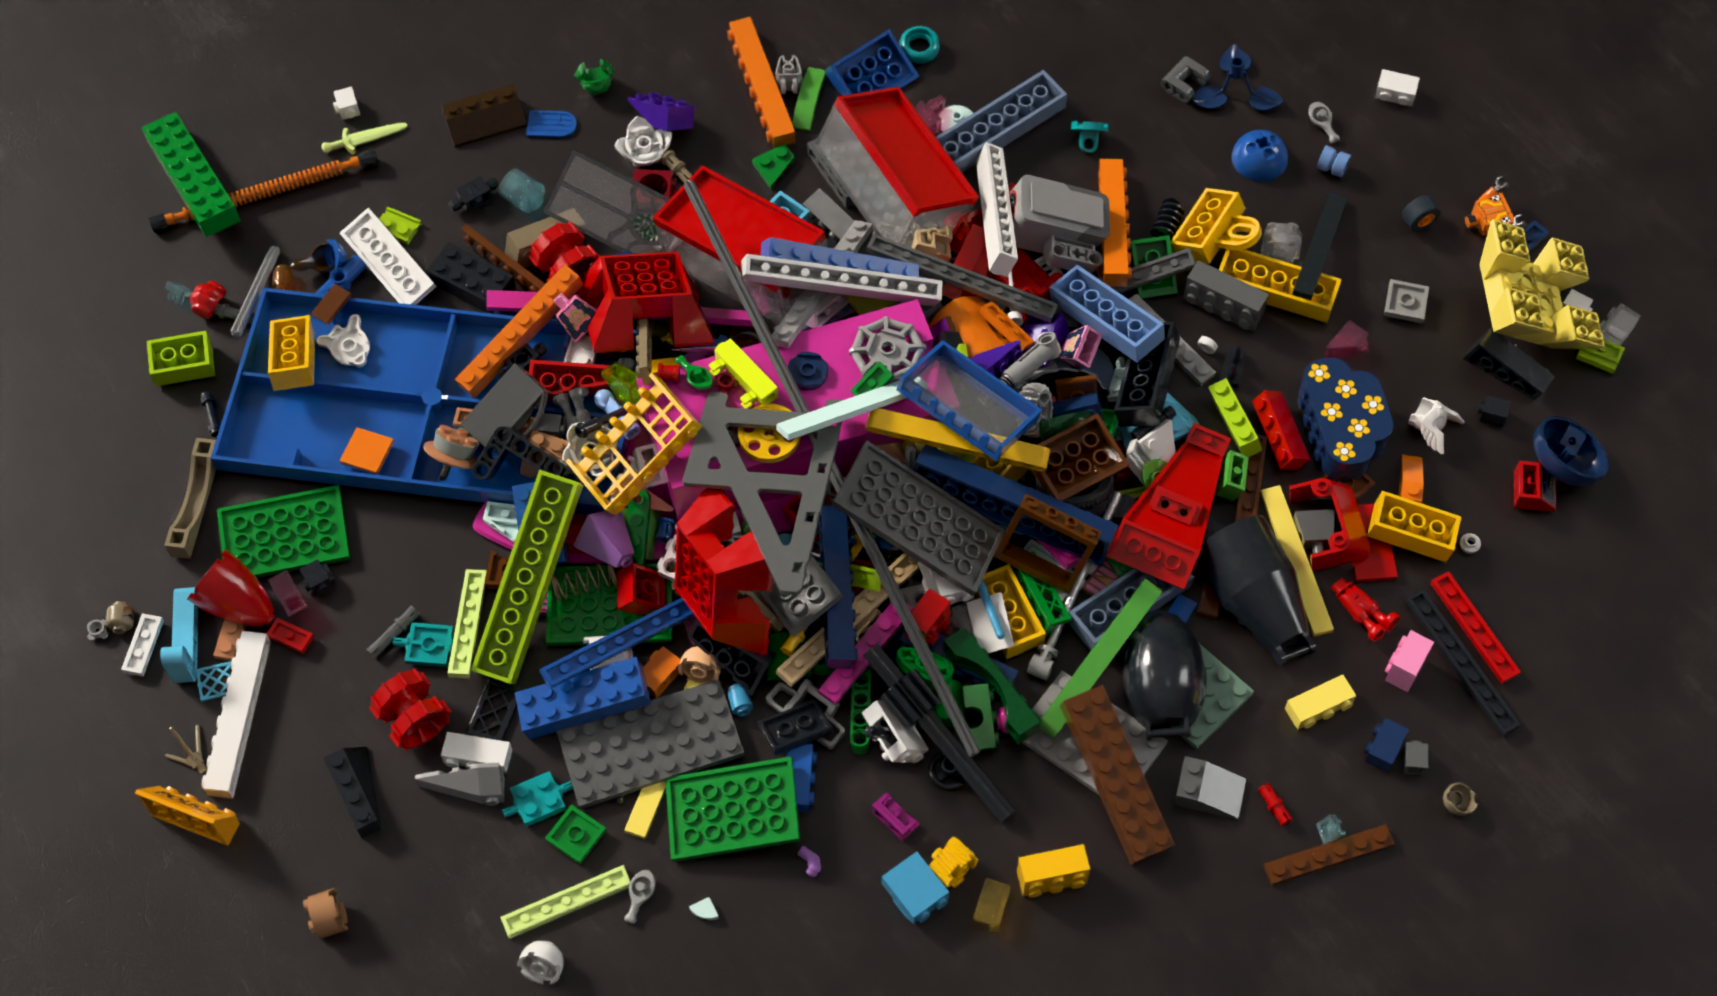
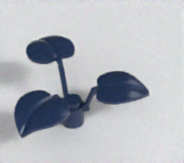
M1236 44L1232 45L1220 59V68L1224 72H1228L1223 88L1220 90L1215 85H1205L1196 92L1193 99L1194 103L1199 107L1205 109L1220 108L1227 101V96L1223 93L1226 90L1230 77L1240 79L1244 76L1248 90L1252 95L1249 103L1254 109L1268 111L1283 103L1281 96L1268 87H1258L1255 92L1252 90L1246 71L1251 65V59Z

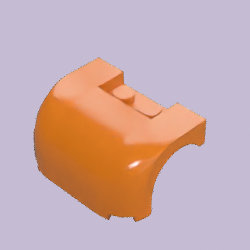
M964 296L952 300L942 307L928 324L930 328L945 316H951L956 332H959L963 344H966L969 359L979 353L1011 343L1008 339H1004L997 329L978 312L986 304L981 296Z

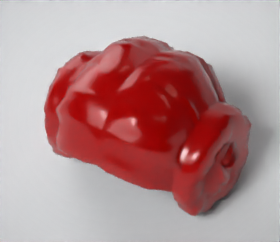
M208 281L207 284L197 285L190 294L192 312L201 318L210 319L219 300L227 293L224 286L216 281Z

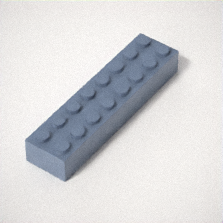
M1042 70L941 133L936 138L961 173L976 165V159L986 142L1003 148L1066 108L1067 94Z

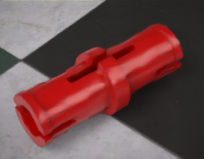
M1266 783V787L1265 785L1261 786L1258 791L1268 804V810L1273 812L1281 827L1285 826V823L1289 824L1292 822L1293 818L1283 805V799L1277 796L1271 784Z

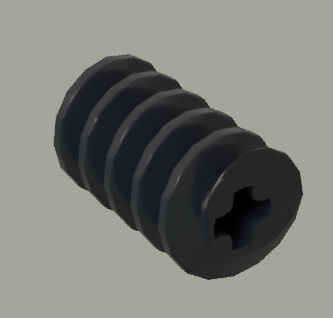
M1165 198L1150 232L1153 237L1169 235L1170 240L1173 239L1182 220V215L1185 212L1178 200L1174 198Z

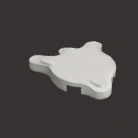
M357 314L350 316L347 327L342 328L340 325H335L330 334L321 335L316 340L318 346L328 349L333 358L342 365L363 367L367 363L370 341L361 330V318Z

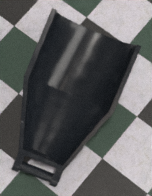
M1255 515L1234 522L1203 542L1196 563L1222 607L1227 612L1230 610L1238 618V622L1241 625L1244 624L1253 633L1252 636L1272 654L1279 666L1303 654L1316 652V645L1309 635L1297 572L1263 516ZM1299 642L1302 645L1286 653L1283 651L1284 648Z

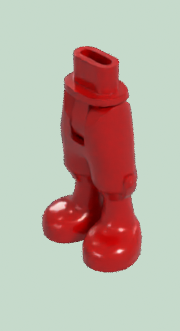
M1344 578L1339 579L1331 586V589L1337 593L1336 598L1339 599L1341 604L1351 614L1353 620L1367 628L1369 632L1368 637L1372 642L1380 640L1385 632L1389 633L1401 618L1396 612L1389 615L1383 614L1379 610V605L1376 601H1373L1363 590L1353 585L1352 582L1348 583ZM1369 615L1373 617L1379 624H1375L1369 618Z

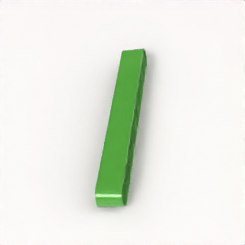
M1146 578L1143 580L1040 719L1039 727L1042 731L1052 738L1057 735L1066 723L1060 708L1061 703L1091 689L1162 592L1161 589Z

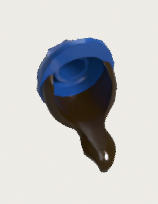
M329 239L316 246L308 258L298 259L290 267L297 271L314 269L319 273H331L334 269L341 268L346 263L347 253L336 240Z

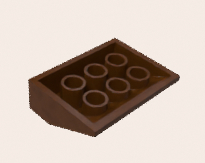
M1097 413L1038 444L1050 449L1046 471H1031L1052 497L1064 501L1129 466V463Z

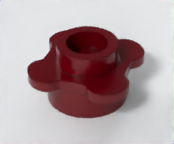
M729 372L720 374L718 379L714 380V386L719 387L721 392L729 394L731 389L737 388L739 385L738 381L734 380L733 375Z

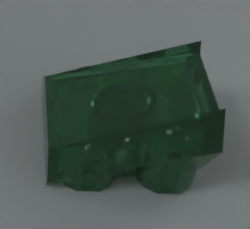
M1090 410L1041 420V440L1045 441L1089 418L1091 415Z

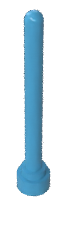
M982 579L978 591L996 637L1001 640L1005 637V634Z

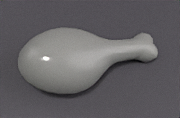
M1312 103L1309 107L1311 121L1327 133L1332 144L1338 142L1340 138L1332 129V113L1330 109L1323 103Z
M648 870L638 872L630 882L629 893L632 904L629 913L625 916V922L635 924L639 907L654 892L655 877Z

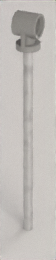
M1114 491L1103 519L1111 520L1121 498V493ZM1086 562L1067 596L1064 606L1068 613L1073 606L1091 562ZM1064 624L1054 627L1046 644H1039L1037 650L1040 654L1033 655L1027 669L1028 674L1045 681L1048 680L1054 666V661L1051 658H1056L1058 655V651L1054 649V646Z

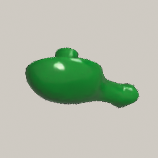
M683 355L675 359V363L680 364L686 371L687 381L693 388L701 391L711 388L713 377L709 370L701 366L691 365Z

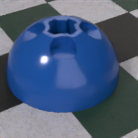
M1253 130L1244 134L1236 142L1232 151V163L1242 176L1250 180L1269 181L1279 177L1285 171L1288 164V151L1283 140L1275 133L1267 130Z

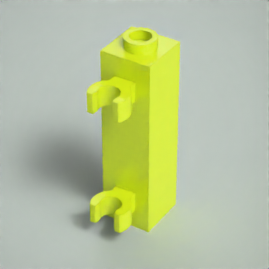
M731 338L716 347L714 350L715 361L709 364L711 368L709 372L714 377H717L723 370L733 375L734 380H737L746 392L740 398L742 401L740 404L743 408L749 409L755 402L758 405L770 404L779 398L778 387Z

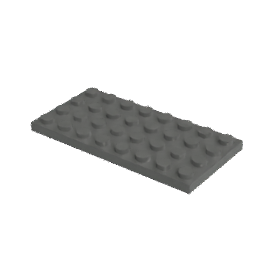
M869 441L863 444L832 503L833 507L971 596L977 592L1005 532L1003 528Z
M720 679L651 700V704L556 731L580 809L664 782L673 776L690 774L745 756Z

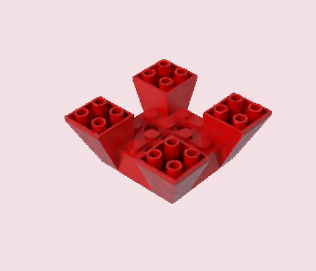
M679 252L599 256L581 278L583 286L578 290L579 297L592 307H598L588 326L594 353L634 350L633 318H663L668 316L667 325L674 347L685 348L687 346L714 345L708 321L698 303L700 297L694 278Z
M705 488L677 522L675 589L712 640L766 655L769 645L770 621L768 617L763 615L758 604H755L750 596L739 600L737 597L738 591L772 590V574L752 532L747 533L728 547H723L722 541L732 539L735 506L727 498L723 489Z

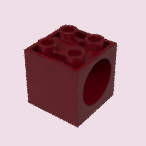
M634 169L633 180L670 199L678 191L676 189L677 182L673 178L672 171ZM639 187L636 191L638 210L652 209L651 198L649 197L655 195ZM661 198L655 199L654 203L657 210L659 211L667 201Z

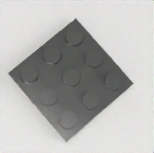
M812 554L807 566L803 589L799 595L781 594L774 579L772 580V590L759 591L793 637L797 636L844 597ZM795 566L793 572L800 573L802 566Z

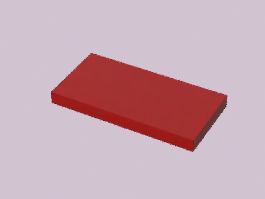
M1374 504L1357 505L1366 534H1368ZM1368 537L1370 554L1365 559L1352 562L1355 583L1397 580L1398 575L1392 544Z

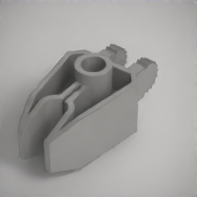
M782 55L778 60L775 72L777 87L781 90V94H786V91H793V94H796L802 85V71L798 58L792 55V59L788 63V60H785L784 55Z

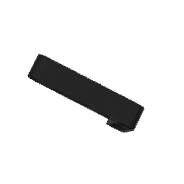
M500 426L494 431L472 469L473 475L477 479H492L508 453L512 452L538 470L555 474L553 472V465L558 463L560 471L555 475L570 479V476L575 474L565 461L516 429L508 426ZM505 430H507L509 433V438L507 441H504L502 438V434ZM522 441L526 444L524 452H521L519 449V444ZM494 448L498 449V456L496 458L492 457V450ZM538 452H541L543 455L541 463H538L536 460ZM483 465H485L488 468V472L485 476H483L481 473V468ZM576 475V477H577V482H579V483H581L582 485H584V483H583V482L580 480V478Z

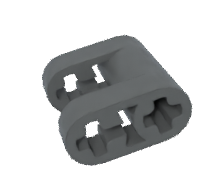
M1183 57L1161 80L1160 84L1166 92L1178 100L1187 103L1194 97V91L1189 85L1184 83V80L1188 77L1199 85H1205L1211 79V74L1208 69L1193 59Z

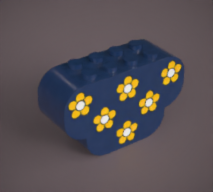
M1323 358L1311 362L1305 369L1297 402L1299 409L1304 414V426L1308 427L1309 442L1313 444L1315 449V461L1319 462L1323 474H1327L1328 478L1332 481L1345 483L1351 482L1352 479H1355V481L1359 480L1367 473L1370 460L1376 459L1383 454L1388 437L1393 429V419L1382 386L1373 374L1366 371H1351L1350 367L1340 359Z

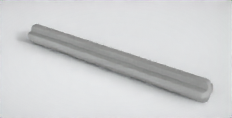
M270 246L232 326V336H242L280 254L279 247Z

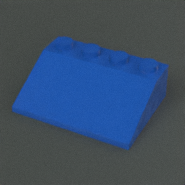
M890 29L835 62L824 71L842 96L894 87L901 89L919 77Z

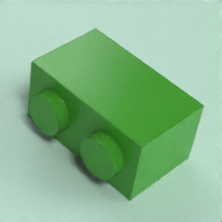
M1230 450L1223 457L1215 495L1234 501L1245 491L1248 456Z

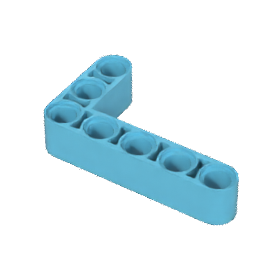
M195 587L174 589L172 647H162L160 650L161 664L173 683L195 682L197 679L199 607L187 600L191 593L194 595L197 593L194 590Z

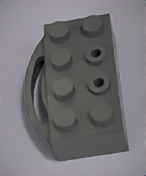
M514 363L460 424L485 447L498 427L508 426L519 431L528 422L534 409L539 407L534 421L523 433V435L529 436L542 418L550 392L521 365ZM505 430L502 434V438L504 441H507V439L509 438V433L507 430ZM494 448L492 452H498V449Z

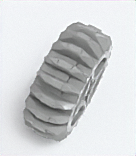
M1026 384L1019 394L1042 409L1037 423L1023 436L1028 438L1043 437V435H1046L1052 422V410L1054 408L1052 406L1053 399H1051L1052 393L1049 387H1046L1044 384ZM1019 418L1016 419L1017 427H1019L1023 421Z

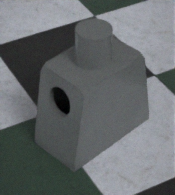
M1334 509L1295 511L1293 521L1304 549H1312L1314 554L1325 551V548H1330L1329 538L1334 534Z

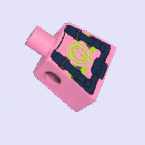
M560 293L553 300L560 308L556 313V317L576 343L588 331V326L597 309L577 295L568 300Z
M1088 325L1070 332L1064 345L1061 347L1060 359L1074 367L1089 369L1103 334Z

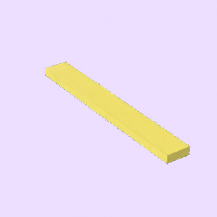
M1281 486L1262 489L1260 495L1276 538L1297 572L1306 619L1312 636L1331 633L1334 630Z
M688 679L684 690L701 685L702 683ZM666 781L641 789L624 829L625 833L646 839L666 791Z

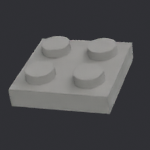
M1390 279L1383 316L1423 323L1429 287Z

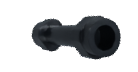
M204 392L200 395V401L202 406L206 407L210 422L208 430L213 438H217L221 423H218L213 406L216 401L212 392Z
M1171 406L1163 408L1160 424L1166 419L1172 420L1176 416V412ZM1158 425L1143 426L1142 428L1138 426L1131 432V436L1133 439L1140 440Z

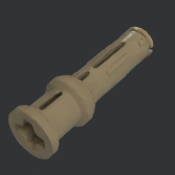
M669 150L661 157L660 162L666 165L673 175L678 176L684 183L688 181L687 178L690 179L692 177V174L686 169L685 163L675 156L674 151Z

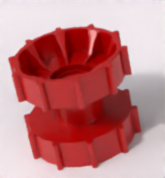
M569 221L568 223L560 224L557 222L556 225L546 231H542V234L531 244V253L528 258L542 273L550 272L547 279L549 281L564 264L579 275L581 279L589 270L591 262L596 261L600 255L590 244L582 246L585 237Z
M415 668L411 671L399 672L386 683H382L377 692L370 697L372 701L369 709L377 720L381 719L385 723L396 720L391 724L392 729L389 737L397 748L402 747L405 751L423 746L424 743L438 736V733L450 722L449 714L452 711L443 699L440 701L436 696L425 699L426 696L430 695L429 686L431 682L423 672L419 673Z

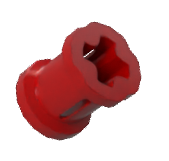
M659 363L657 377L662 380H675V382H679L680 364L671 366Z

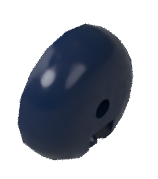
M1552 416L1545 418L1533 435L1534 452L1541 465L1556 479L1571 486L1585 487L1597 483L1606 475L1609 470L1607 454L1594 435L1571 419ZM1575 455L1581 461L1580 463L1574 458Z

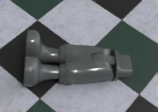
M588 387L570 390L569 394L561 393L552 398L553 404L559 406L565 415L563 417V425L567 428V431L574 423L591 420L592 415L584 408L583 401L589 395ZM570 397L576 409V416L572 412L570 406ZM589 444L588 447L593 449L595 446Z

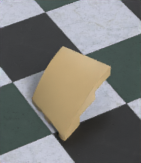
M946 225L945 228L941 229L931 227L929 229L916 230L912 248L949 262L951 259L950 243L953 239L952 225ZM919 273V276L934 279L932 277Z

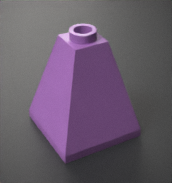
M608 511L589 514L573 544L574 547L616 568L621 566L624 568L628 567L633 561L634 549L622 511L616 516Z

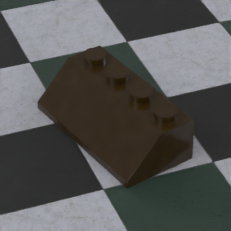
M514 84L441 105L455 147L527 126Z

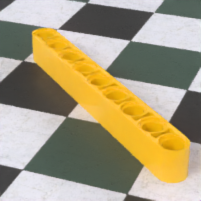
M881 408L869 411L865 426L867 431L995 461L943 423ZM989 434L1000 443L1006 439L1005 437ZM1016 441L1000 456L997 462L1036 471H1046L1050 449Z

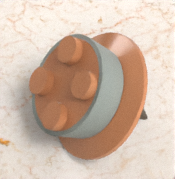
M440 425L436 429L434 441H428L424 444L423 448L428 455L444 463L438 480L446 481L452 466L473 469L478 459L474 454L479 446V442L469 435L470 433L466 429L458 428L457 430Z

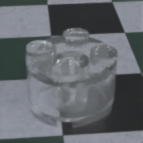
M1268 223L1264 230L1261 255L1291 264L1293 260H1298L1303 234L1298 229V225L1295 223Z

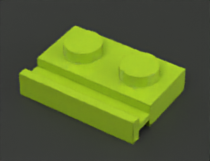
M388 206L386 212L379 218L396 240L406 245H409L418 231V227L422 225L421 220Z
M1603 339L1605 345L1603 349L1579 350L1576 359L1614 374L1625 348Z

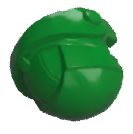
M600 59V67L586 69L585 63L582 62L574 75L575 79L582 84L583 89L588 94L601 95L607 92L611 86V79L615 69L607 61Z

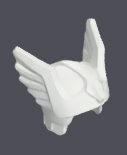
M1423 397L1416 413L1410 415L1408 424L1421 431L1428 446H1431L1434 451L1437 450L1440 454H1444V434L1440 430L1444 428L1447 419L1459 424H1464L1465 421L1457 412L1450 410L1441 402Z

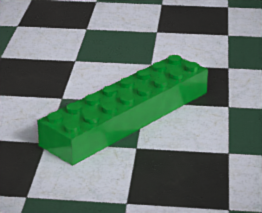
M176 112L141 127L147 143L205 238L241 221L235 205Z

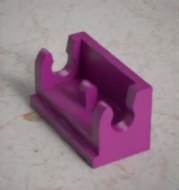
M888 792L872 804V813L902 842L920 826L918 821L901 808Z

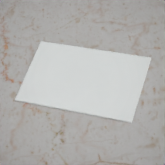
M1001 592L990 595L1005 637L1001 640L996 637L982 598L967 602L974 636L977 639L978 645L981 648H985L988 653L1014 646Z

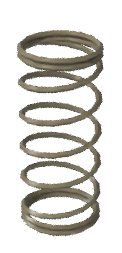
M597 563L598 586L589 567L586 566L587 589L578 570L575 569L577 594L565 572L566 597L556 576L553 575L551 582L557 601H561L559 589L564 599L567 600L568 598L566 577L575 596H578L577 574L586 593H589L588 571L597 590H600L599 568L608 587H611V577L614 586L617 585L613 566L607 563L608 583L600 564Z

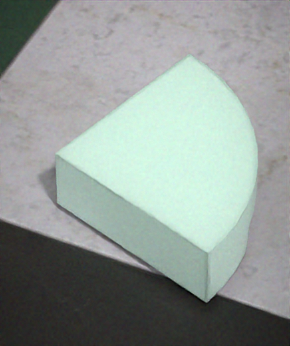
M709 897L689 906L691 912L699 918L707 920L719 918Z

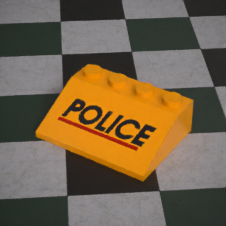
M155 786L136 790L135 795L152 817L229 846L240 825L236 813L228 809H224V811L219 810L216 805L207 801L201 803L190 794L183 796L178 794L179 792L172 787L167 786L165 789Z

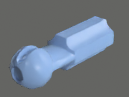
M602 389L595 395L594 401L596 406L603 409L607 414L622 407L614 400V396L609 390ZM635 422L624 436L627 440L633 439L639 434L641 428Z

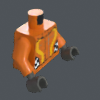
M1503 176L1496 179V186L1488 189L1475 202L1472 215L1465 217L1466 226L1468 228L1477 226L1481 235L1488 234L1489 226L1493 219L1524 229L1527 226L1523 215L1520 214L1514 218L1503 193L1498 192L1499 190L1505 191L1509 187L1508 182L1500 186L1505 180Z

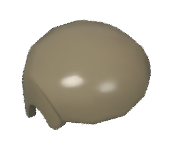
M1459 782L1449 785L1443 794L1445 807L1456 816L1471 814L1478 806L1475 803L1476 793L1463 783Z

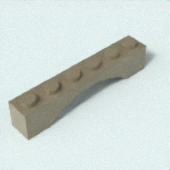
M196 438L191 454L190 475L186 495L176 520L169 528L164 545L170 557L191 559L217 470L211 460L216 440Z

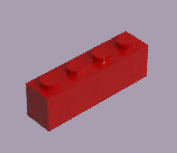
M1264 390L1252 402L1280 469L1298 470L1310 460V457L1284 395L1280 391Z

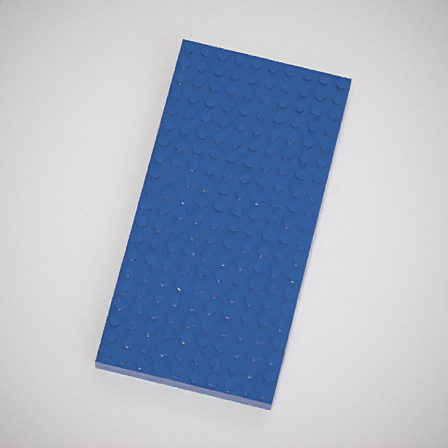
M263 288L211 455V460L217 470L483 503L491 501L513 505L512 486L536 481L537 477L527 478L520 475L522 459L512 452L508 453L492 479L480 480L473 475L472 469L452 466L446 481L438 480L444 463L428 455L423 448L426 442L434 441L436 429L440 425L454 428L452 424L457 407L474 409L500 380L498 374L474 399L460 388L455 378L515 316L350 298L329 326L311 315L312 311L324 298V294ZM357 314L361 318V330L370 341L367 363L363 367L342 365L333 358L328 349L318 346L317 338L321 335L330 334L335 325H340L342 328L347 327L350 316ZM310 315L315 331L314 385L274 391L268 375L270 321ZM549 320L528 344L532 348L538 343H543L547 347V352L540 357L541 360L564 362L571 336L560 321ZM633 330V331H634V343H636V345H637V341H636L637 330ZM596 357L595 364L611 366L614 373V383L618 361L602 360ZM636 368L631 391L626 394L627 402H631L634 405L638 403L639 398ZM612 384V394H613V396H614V395H615V389H614V386H613V384ZM595 395L587 396L583 400L584 408L592 415L591 419L594 417L600 418L607 414L603 409L596 406L594 401ZM570 399V406L572 412L576 416V409L572 399ZM553 402L546 403L544 413L565 416L559 406H555ZM539 407L534 409L531 417H536ZM609 422V427L612 430L613 426ZM356 427L394 439V444L378 475L340 463V459ZM567 430L566 434L562 435V439L567 440ZM623 435L618 440L617 450L625 459L629 440ZM524 441L519 444L521 452H524L526 445ZM480 442L474 454L477 458H479L485 448ZM492 452V457L496 458L498 452ZM621 461L611 471L615 478L619 473L622 474L623 464ZM483 465L481 468V473L483 476H485L488 472V468L485 465ZM589 471L587 472V475L593 482L598 478L592 476ZM572 474L570 480L577 482L576 475ZM605 477L597 487L605 494L613 482L609 477ZM583 485L574 514L589 515L606 511L588 488Z

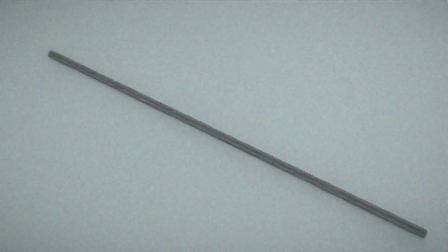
M693 180L686 181L684 188L796 412L809 413L810 411ZM817 432L808 433L814 447L818 435ZM834 460L830 480L838 493L844 478ZM850 518L970 757L977 755L980 749L870 530Z

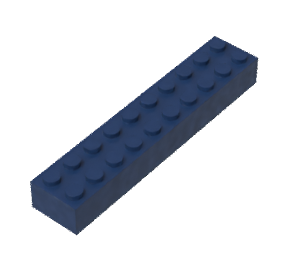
M926 444L915 462V472L987 519L1003 526H1009L1025 494L1101 531L1100 538L1088 562L1102 567L1118 528V525L1112 521L1098 517L1091 512L1074 507L1072 504L1055 499L1050 495L1043 494L1031 487L1024 486L1012 479L1000 476L993 471L981 468L974 463H969L955 455H950ZM1025 514L1022 515L1015 528L1017 532L1079 558L1082 557L1087 548V545Z

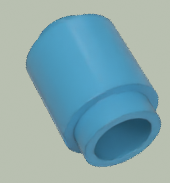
M740 683L730 686L727 696L733 714L746 716L753 709L750 695L746 692L747 689Z

